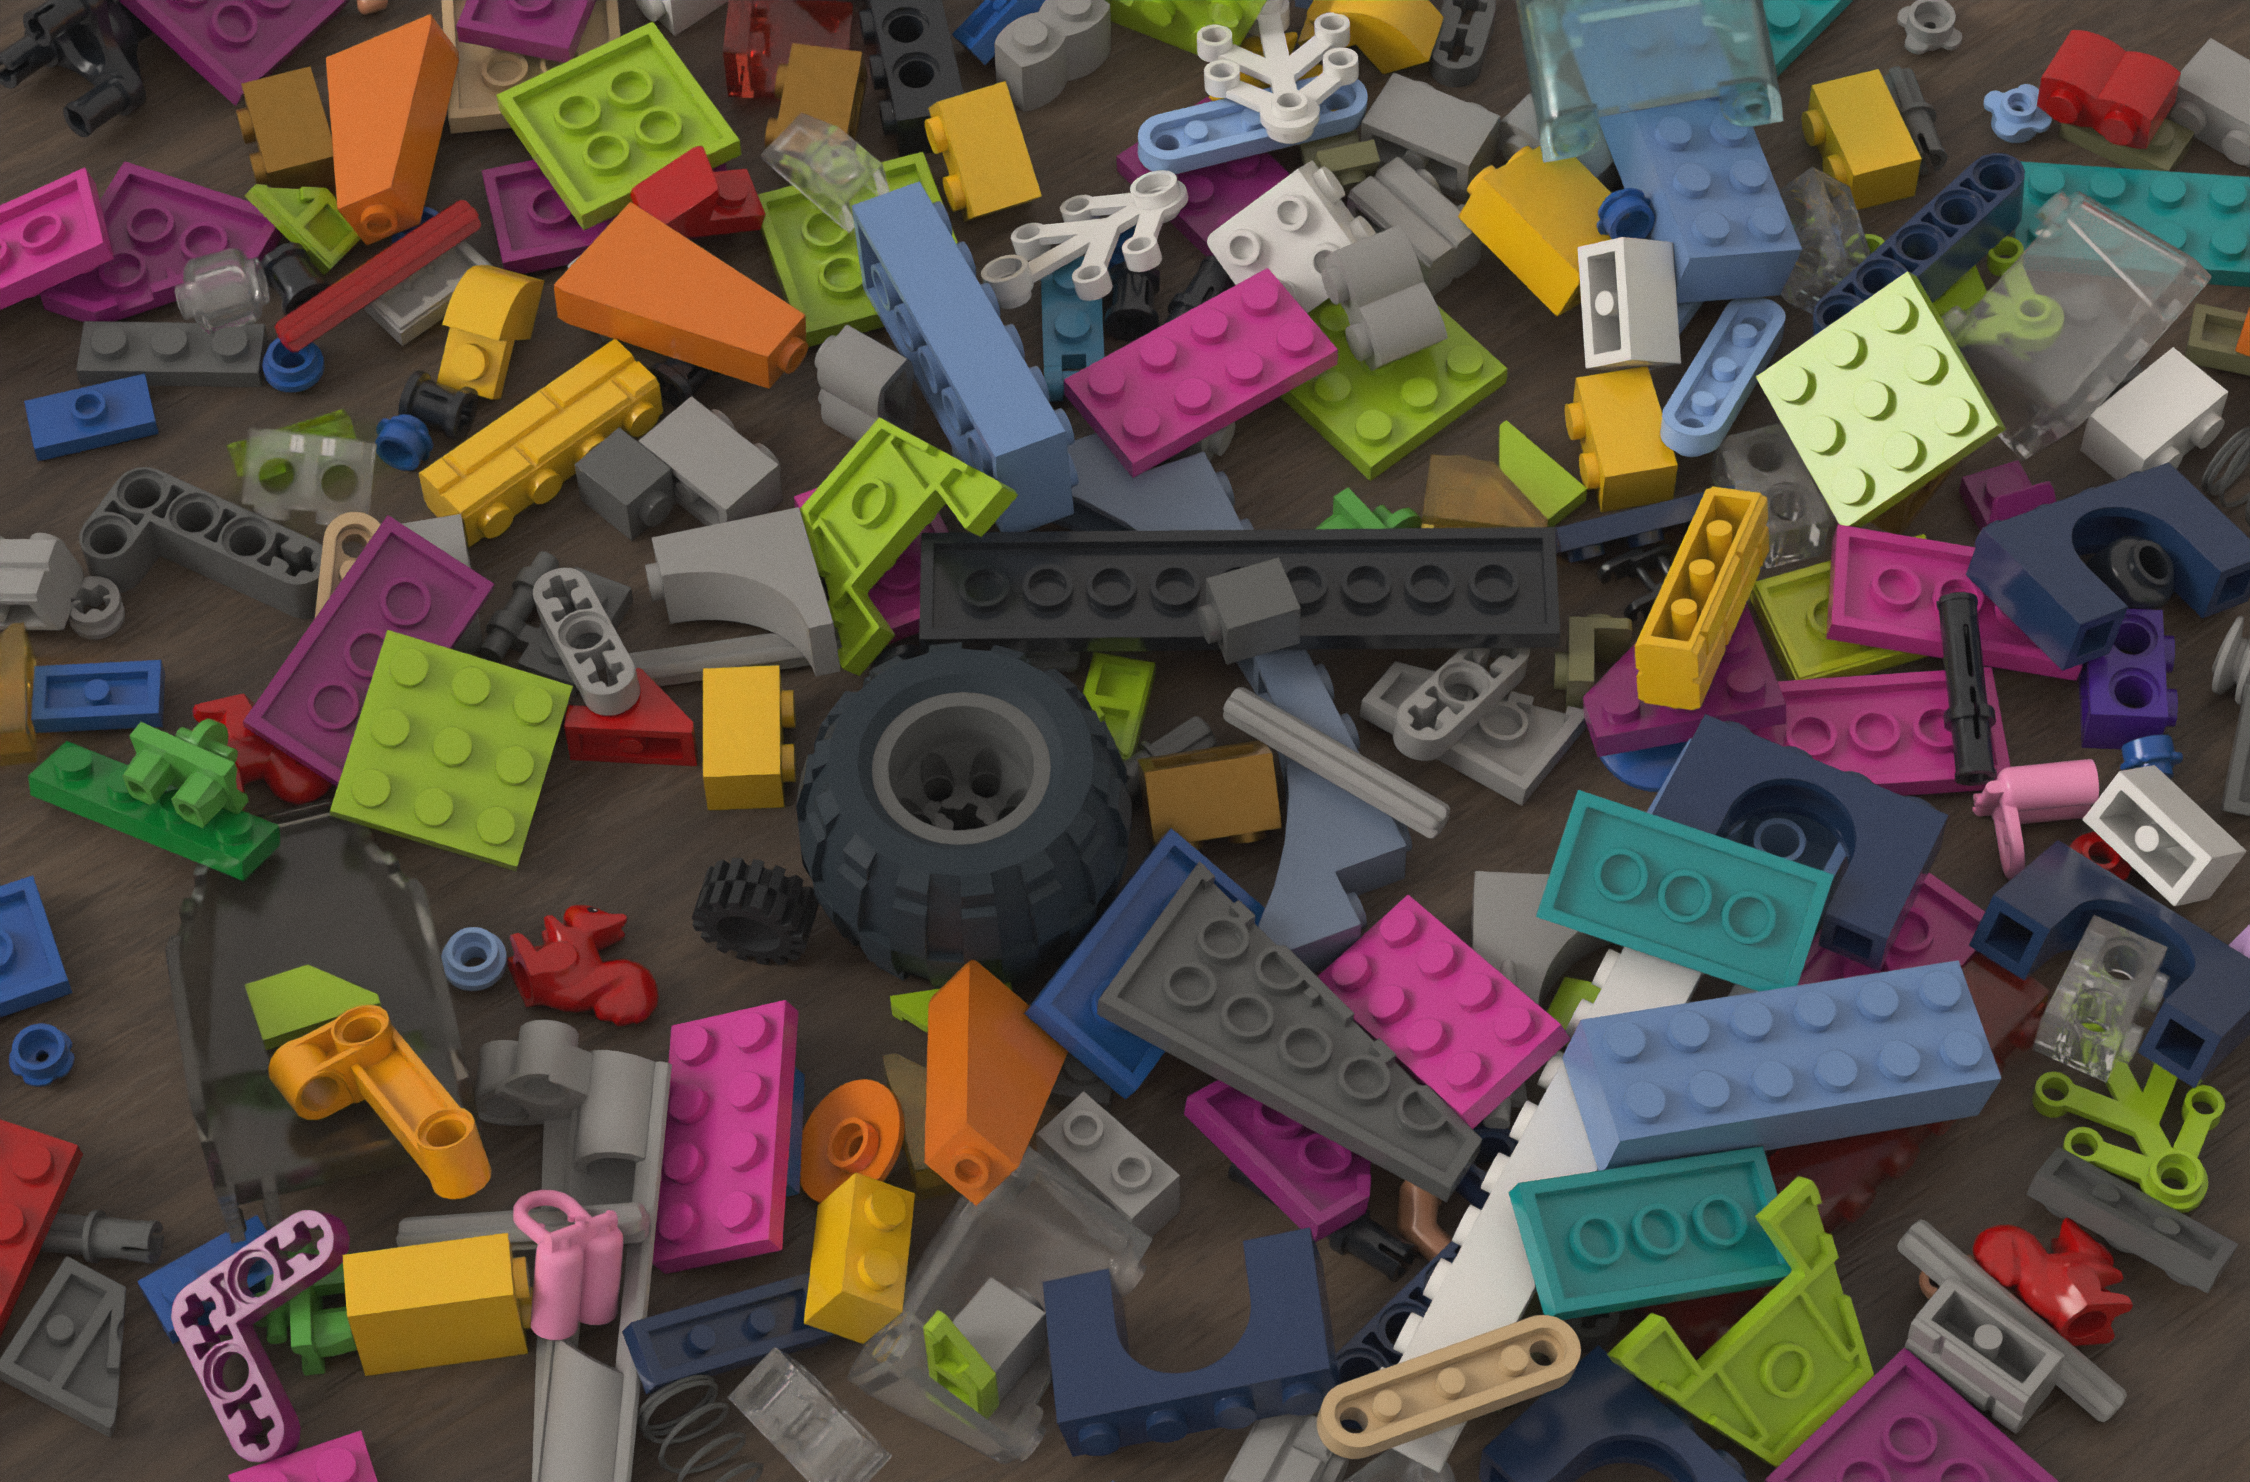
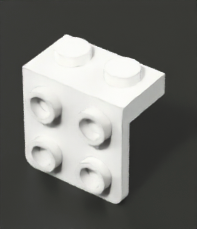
M1312 160L1298 168L1209 235L1207 244L1235 285L1269 268L1304 311L1308 313L1329 298L1322 281V271L1326 269L1324 257L1338 249L1373 236L1376 232L1362 216L1353 217L1341 200L1345 196V192L1338 179L1327 167L1323 166L1319 169Z

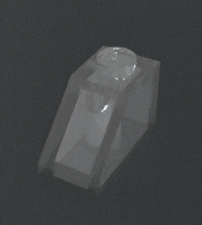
M802 112L761 154L762 160L848 233L854 228L852 205L890 191L882 163L839 127Z

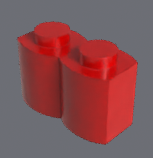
M2071 30L2041 77L2037 106L2060 123L2092 127L2113 144L2146 149L2176 101L2181 72L2155 56L2141 52L2125 51L2119 45L2101 35L2083 30Z

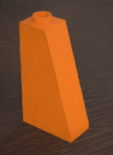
M431 14L326 57L337 209L366 246L419 225L421 222L459 63L458 50Z
M632 202L619 213L554 284L557 317L567 324L768 389L772 387L784 372L787 374L793 373L800 366L808 351L806 316L804 313Z
M971 959L931 997L928 1004L924 1163L977 1206L1019 1167L1068 1051L1024 1014L1030 1007L1025 1001L980 963Z

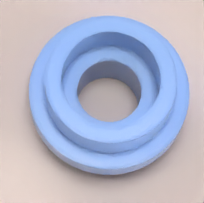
M468 927L459 930L449 939L442 951L441 965L445 977L452 985L466 991H478L494 985L503 976L507 967V954L504 944L496 935L483 928ZM472 958L486 960L478 966H464Z

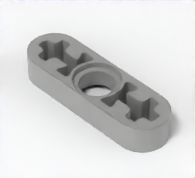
M557 568L543 574L533 587V598L538 616L584 703L591 711L600 715H616L630 709L640 696V685L635 666L588 579L582 572L573 568ZM566 596L569 601H573L575 611L566 615L565 609L558 598ZM597 633L603 636L600 642L591 648L576 649L570 646L571 642L581 634ZM607 667L608 674L615 685L607 687L604 682L599 680L597 671Z
M1461 648L1398 708L1393 731V741L1397 749L1405 756L1420 761L1434 760L1445 754L1523 680L1527 669L1530 648ZM1489 656L1493 658H1498L1494 663L1491 664L1490 671L1488 673L1486 668ZM1453 684H1464L1472 687L1479 696L1473 700L1461 701L1451 697L1445 688ZM1434 712H1436L1438 716L1435 729L1426 727L1433 720Z

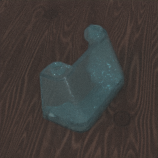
M1515 0L1524 64L1543 163L1574 158L1591 150L1598 142L1600 136L1599 117L1719 96L1723 116L1731 124L1749 127L1784 121L1782 99L1763 0Z

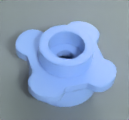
M2022 84L2018 88L2011 89L2005 93L1994 90L1985 96L1983 105L1987 111L1993 114L1991 127L1999 138L2010 143H2023L2032 139L2037 132L2042 133L2049 129L2052 118L2037 106L2039 94L2037 87L2030 84Z

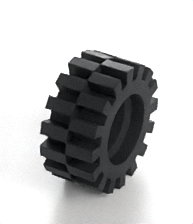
M732 858L731 864L723 859L717 861L715 867L710 866L707 869L692 915L694 920L692 925L695 931H702L700 937L706 943L717 941L716 949L724 954L729 950L737 952V959L746 962L748 956L756 957L758 964L769 965L770 958H772L778 965L787 964L789 959L795 962L800 959L802 953L804 954L819 902L814 898V889L811 886L802 887L804 880L796 874L789 878L784 876L785 868L775 865L774 869L770 870L764 868V861L753 859L751 865H747L743 858Z

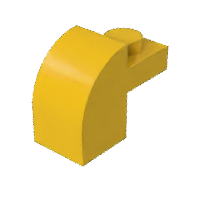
M1313 0L1308 8L1307 18L1297 43L1302 46L1315 35L1314 22L1318 16L1330 12L1345 15L1350 21V42L1346 47L1357 45L1380 72L1386 74L1428 62L1444 17L1429 0Z
M475 265L468 269L457 284L444 316L442 325L448 326L450 329L437 383L457 390L467 386L475 389L478 392V396L492 400L501 399L514 341L531 339L545 281L491 265Z

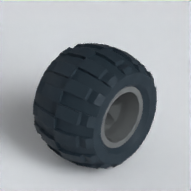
M962 642L931 645L927 654L905 661L896 656L870 670V676L864 679L863 688L859 692L845 691L822 722L814 743V754L807 755L801 773L796 811L802 864L813 881L814 896L842 937H847L853 946L860 945L868 960L875 963L877 967L903 981L911 974L929 979L931 985L935 986V989L942 988L971 959L980 963L1003 984L1011 982V985L1031 979V975L1036 972L1037 965L1048 959L1060 963L1079 944L1096 919L1100 917L1103 908H1107L1110 904L1128 862V842L1132 829V806L1127 787V769L1105 721L1100 722L1096 711L1092 710L1086 696L1055 668L1043 672L1032 666L1031 660L1026 659V653L994 645L991 651L963 649ZM979 792H986L994 796L990 798H982L981 796L976 794ZM941 795L949 796L942 802L932 801Z

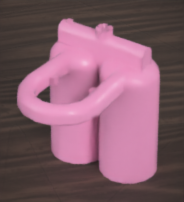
M2092 759L2007 767L1999 772L1997 780L1986 784L1982 793L1973 794L1975 807H1972V811L1974 814L1980 817L1991 816L1994 820L2000 861L2003 872L2008 880L2014 878L2025 868V852L2020 825L2084 818L2090 810L2091 804H2094L2099 798V780L2096 765Z
M536 1190L521 1196L513 1207V1221L523 1233L538 1244L535 1256L531 1309L532 1331L541 1338L562 1340L576 1333L578 1321L588 1325H602L614 1320L618 1312L623 1254V1234L617 1227L618 1217L616 1212L607 1210L603 1214L592 1217L574 1198L566 1193L555 1190ZM539 1206L556 1207L568 1215L567 1220L569 1222H574L575 1224L548 1232L545 1229V1225L536 1222L528 1215V1212Z

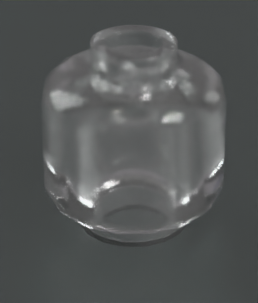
M228 248L190 259L184 268V283L175 285L176 300L185 320L194 318L199 327L208 334H214L219 329L254 324L261 317L263 305L270 303L269 286L260 261L257 257L249 259L242 250L237 248Z

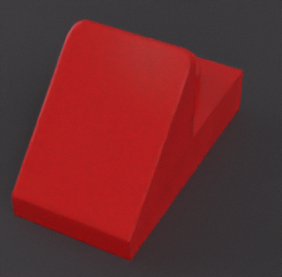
M702 145L693 147L634 186L630 193L633 204L686 238L760 230L766 215L748 170L737 169L713 172Z
M636 668L640 685V696L630 709L616 715H600L591 711L587 706L567 705L564 728L570 760L697 766L698 751L693 721L641 668Z

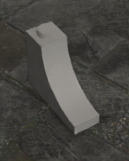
M799 507L652 537L656 563L645 565L648 587L652 602L664 599L670 624L695 620H724L754 625L778 634L797 647L809 661L816 677L841 671L833 620Z
M1475 871L1472 897L1471 948L1499 972L1505 960L1514 961L1516 965V986L1540 1007H1542L1553 985L1574 963L1587 954L1612 943L1535 917L1549 874Z

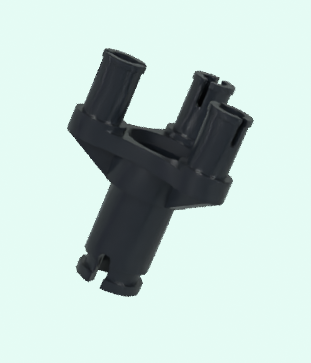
M47 0L23 15L24 37L0 52V65H5L0 70V84L6 88L12 89L17 87L21 81L44 66L51 68L56 65L78 73L96 86L77 100L69 102L63 108V115L70 129L80 137L86 138L94 130L118 114L126 116L145 104L146 91L141 79L137 49L138 44L154 34V32L119 0Z

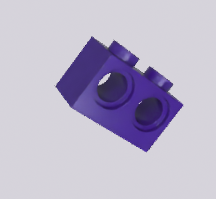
M2127 608L2110 653L2083 663L2079 673L2082 748L2121 750V747L2130 741L2147 736L2163 735L2165 727H2175L2178 712V694L2176 689H2167L2166 673H2172L2174 667L2175 640L2173 635H2164L2163 610ZM2120 650H2126L2134 653L2135 655L2126 654L2121 652ZM2122 703L2134 705L2137 709L2126 707Z

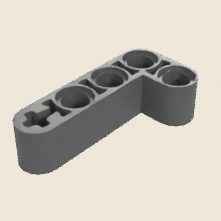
M138 467L124 473L94 510L79 533V543L90 576H101L110 579L117 586L119 593H124L138 585L157 559L162 556L293 617L300 619L315 618L322 553L321 544L158 469Z

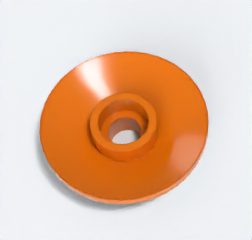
M854 1080L830 1092L813 1110L802 1130L800 1185L811 1199L821 1203L854 1173H859L882 1182L887 1178L899 1156L905 1131L902 1106L897 1096L888 1087L873 1080Z

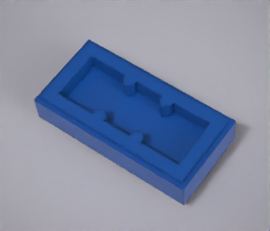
M145 373L24 401L33 447L38 461L159 434Z

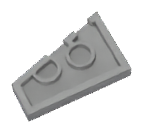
M1395 661L1363 698L1359 716L1393 735L1398 708L1435 671ZM1453 684L1445 688L1451 697L1461 701L1473 700L1479 696L1472 687L1464 684ZM1511 691L1508 699L1503 698L1437 760L1523 806L1586 729L1587 724L1584 718V710L1568 706L1566 713L1534 706V697ZM1434 712L1433 720L1426 727L1435 729L1438 716L1436 712Z

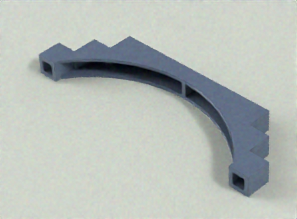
M1096 433L1077 439L1073 445L1067 446L1068 453L1074 462L1078 474L1079 484L1072 487L1074 514L1053 521L1052 523L1072 531L1254 530L1247 518L1239 520L1233 508L1235 498L1228 477L1223 471L1215 473L1204 451L1145 471L1132 478ZM952 447V456L959 459ZM1275 650L1236 662L1256 695L1359 753L1360 740L1353 720L1347 713L1339 715L1332 701L1334 699V689L1330 676L1323 664L1320 663L1314 666L1307 650ZM1277 751L1285 785L1286 834L1275 885L1258 927L1276 945H1286L1313 973L1329 967L1361 938V930L1367 928L1366 915L1358 895L1405 878L1406 852L1412 850V841L1405 824Z

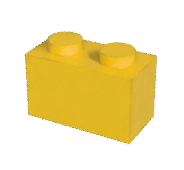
M1879 69L1812 85L1808 111H1804L1801 117L1803 133L1810 146H1817L1823 159L1822 167L1826 184L1832 192L1838 191L1847 212L1915 196L1922 158Z
M1006 81L938 101L928 108L931 118L925 120L926 134L935 154L943 153L949 176L943 177L944 191L952 211L961 210L964 222L1022 205L1042 196Z
M1648 366L1577 377L1575 380L1573 403L1565 404V421L1568 435L1571 440L1580 439L1583 453L1579 455L1582 483L1587 490L1594 489L1601 512L1672 500L1674 497L1678 464L1674 451L1667 447L1660 437L1662 411Z
M779 665L703 668V781L708 810L784 807V783L796 782L795 744H784V728H795L796 714L794 690H782Z
M854 1173L818 1205L804 1324L864 1344L902 1313L915 1193L859 1173Z

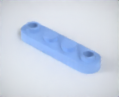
M1317 76L1296 81L1297 90L1303 88ZM1359 79L1352 84L1341 86L1319 105L1320 119L1314 127L1313 134L1305 141L1294 144L1280 143L1271 139L1266 132V128L1260 122L1259 112L1227 98L1154 115L1148 118L1139 129L1138 157L1140 162L1152 172L1166 170L1179 174L1347 133L1358 128L1366 116L1367 90ZM1271 87L1263 89L1272 93Z
M1752 297L1734 299L1725 307L1663 409L1660 437L1667 447L1682 456L1698 457L1710 453L1720 446L1757 384L1756 376L1765 370L1783 339L1785 312L1780 305L1767 298Z

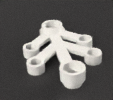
M1267 0L1249 31L1252 35L1260 36L1264 57L1233 44L1232 32L1228 27L1213 24L1201 28L1197 32V54L1202 60L1210 62L1204 68L1205 91L1210 96L1227 98L1259 112L1260 122L1266 128L1268 136L1280 143L1294 144L1308 139L1313 134L1314 127L1320 119L1319 105L1341 86L1355 82L1359 76L1358 54L1352 49L1344 48L1350 42V21L1347 16L1330 12L1318 16L1314 22L1315 35L1290 56L1284 31L1290 25L1289 0ZM1323 60V73L1300 90H1297L1296 81ZM1240 72L1271 85L1272 93L1240 81Z
M1158 170L1137 178L1131 184V193L1096 197L1090 195L1071 197L1060 206L1064 223L1046 225L1028 223L1016 228L1011 234L1016 255L1001 256L985 265L981 271L983 283L988 282L991 285L1000 308H1016L1030 300L1032 296L1031 290L1036 281L1085 254L1082 265L1072 274L1076 293L1081 300L1092 301L1106 296L1113 287L1107 268L1120 233L1136 225L1133 237L1126 240L1122 245V252L1127 268L1130 271L1144 272L1160 264L1162 254L1157 238L1163 223L1174 219L1188 202V193L1185 185L1177 180L1173 172ZM1102 215H1110L1107 218L1100 219ZM1051 244H1059L1050 250Z

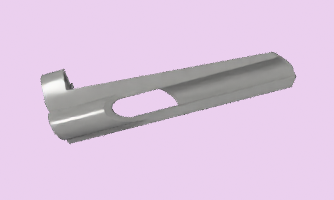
M534 1020L520 1027L518 1041L496 1040L485 1043L480 1048L474 1094L476 1117L488 1123L505 1126L544 1124L542 1190H555L566 1193L581 1206L639 1202L643 1204L645 1210L649 1211L651 1223L649 1225V1236L645 1241L628 1243L615 1368L592 1358L578 1349L579 1321L578 1330L567 1339L548 1340L537 1335L531 1482H631L641 1380L622 1331L631 1322L647 1318L672 1064L661 1061L655 1062L641 1056L619 1051L592 1050L588 1052L578 1048L579 1033L572 1026L553 1020ZM541 1206V1208H555L552 1206Z

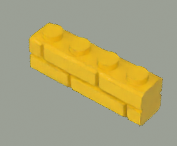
M613 339L419 472L424 501L437 517L461 514L468 547H471L484 537L491 539L501 535L511 525L514 516L533 503L544 504L554 498L561 489L563 482L576 474L574 464L617 428L620 427L633 437H640L655 426L659 415L663 413L660 385L656 377L639 361L636 362L633 355L617 339Z
M1714 486L1705 490L1635 644L1636 669L1639 670L1636 676L1638 699L1644 701V703L1667 706L1673 709L1695 710L1701 708L1725 653V645L1729 644L1760 573V567L1763 566L1770 550L1769 527L1766 526L1768 522L1767 497L1761 495V493Z

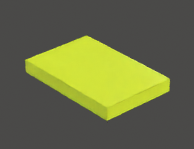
M1925 534L1915 536L1916 538L1927 539ZM1831 560L1756 581L1750 593L1751 602L1788 681L1862 676L1928 657L1826 639Z

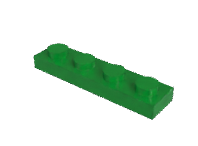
M68 741L63 743L28 775L30 795L242 881L281 845L278 824L242 810L237 815L222 808L204 828L185 821L176 813L171 800L179 789L169 785L158 801L151 805L133 798L129 794L122 777L129 765Z

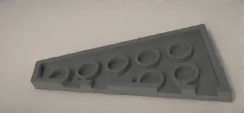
M1199 861L1099 998L1097 1015L1447 1202L1478 1156L1482 1138L1428 1085H1418L1395 1062L1396 1054L1380 1038L1373 1041L1353 1021L1355 1013L1286 945H1276L1254 923L1255 915L1240 900L1233 903L1214 884L1215 876Z

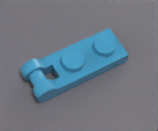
M1085 256L1078 257L1041 279L1044 379L1049 391V402L1063 401V395H1065L1064 379L1079 372L1062 371V369L1086 368L1104 358L1102 298L1092 301L1081 300L1077 296L1072 280L1073 272L1082 265Z

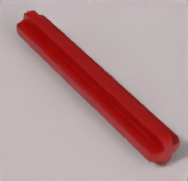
M465 200L456 201L277 321L275 325L277 337L290 352H299L477 232L481 227L477 211Z

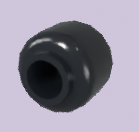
M2123 536L2110 543L2085 563L2129 609L2159 610L2169 602L2174 593V567L2171 558L2159 544L2139 536Z

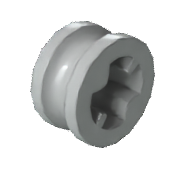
M101 576L83 578L76 598L71 599L72 609L68 619L72 630L86 639L109 637L120 629L125 619V609L119 590L110 579ZM103 601L105 602L106 609L102 612L93 608L86 614L84 613L83 607L87 604L92 607H98Z

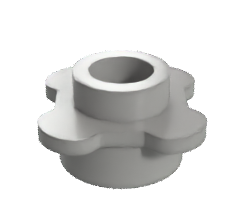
M1917 0L1911 6L1902 8L1898 13L1897 22L1905 28L1907 35L1905 47L1913 54L1920 55L1926 51H1935L1941 47L1946 50H1954L1962 42V33L1954 27L1955 11L1945 0Z

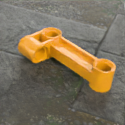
M362 1005L349 1009L338 1016L337 1019L300 1038L286 1042L271 1057L268 1066L269 1078L298 1116L306 1120H319L353 1103L357 1104L366 1099L427 1175L434 1192L439 1196L447 1199L465 1198L480 1191L490 1180L492 1170L472 1114L466 1109L460 1108L393 1027L387 1011L380 1006Z

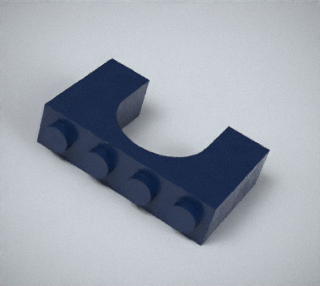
M2168 462L2142 472L2135 471L2117 481L2097 488L2090 487L2066 499L2052 504H2042L2032 511L1988 524L1982 528V531L1975 540V550L1966 576L2064 671L2109 654L2128 608L2079 558L2080 555L2098 553L2113 541L2126 535L2139 536L2159 544L2171 558L2174 567V592L2201 618H2205L2249 601L2250 538Z
M1705 714L1652 814L1725 839L1742 822L1761 814L1773 812L1802 815L1824 826L1840 842L1847 856L1849 866L1825 912L1818 946L1880 972L1941 849L1949 815L1935 810L1930 803L1923 799L1912 796L1904 797L1875 785L1868 777L1853 771L1844 772L1817 761L1800 748L1781 746L1753 734L1742 724L1733 721L1723 722Z
M2059 840L1993 895L1968 945L2024 981L2053 955L2068 950L2099 953L2133 968L2147 978L2165 999L2138 1053L2194 1088L2250 1035V958Z
M1310 1227L1243 1241L1251 1300L1248 1325L1241 1339L1229 1353L1217 1362L1192 1372L1163 1373L1139 1364L1130 1356L1124 1302L1109 1268L1044 1281L1043 1292L1057 1424L1072 1457L1085 1454L1089 1456H1105L1117 1451L1120 1447L1150 1441L1169 1443L1178 1441L1190 1433L1220 1427L1240 1429L1249 1426L1255 1420L1286 1414L1304 1416L1318 1412L1327 1393L1337 1385H1340L1324 1267Z
M1599 1345L1577 1364L1572 1377L1566 1384L1544 1393L1482 1449L1479 1479L1482 1482H1575L1587 1472L1598 1467L1614 1463H1632L1652 1468L1673 1482H1748L1743 1468L1733 1456L1722 1449L1714 1451L1695 1433L1693 1423L1680 1408L1672 1403L1664 1405L1645 1388L1644 1382L1613 1363L1607 1352Z

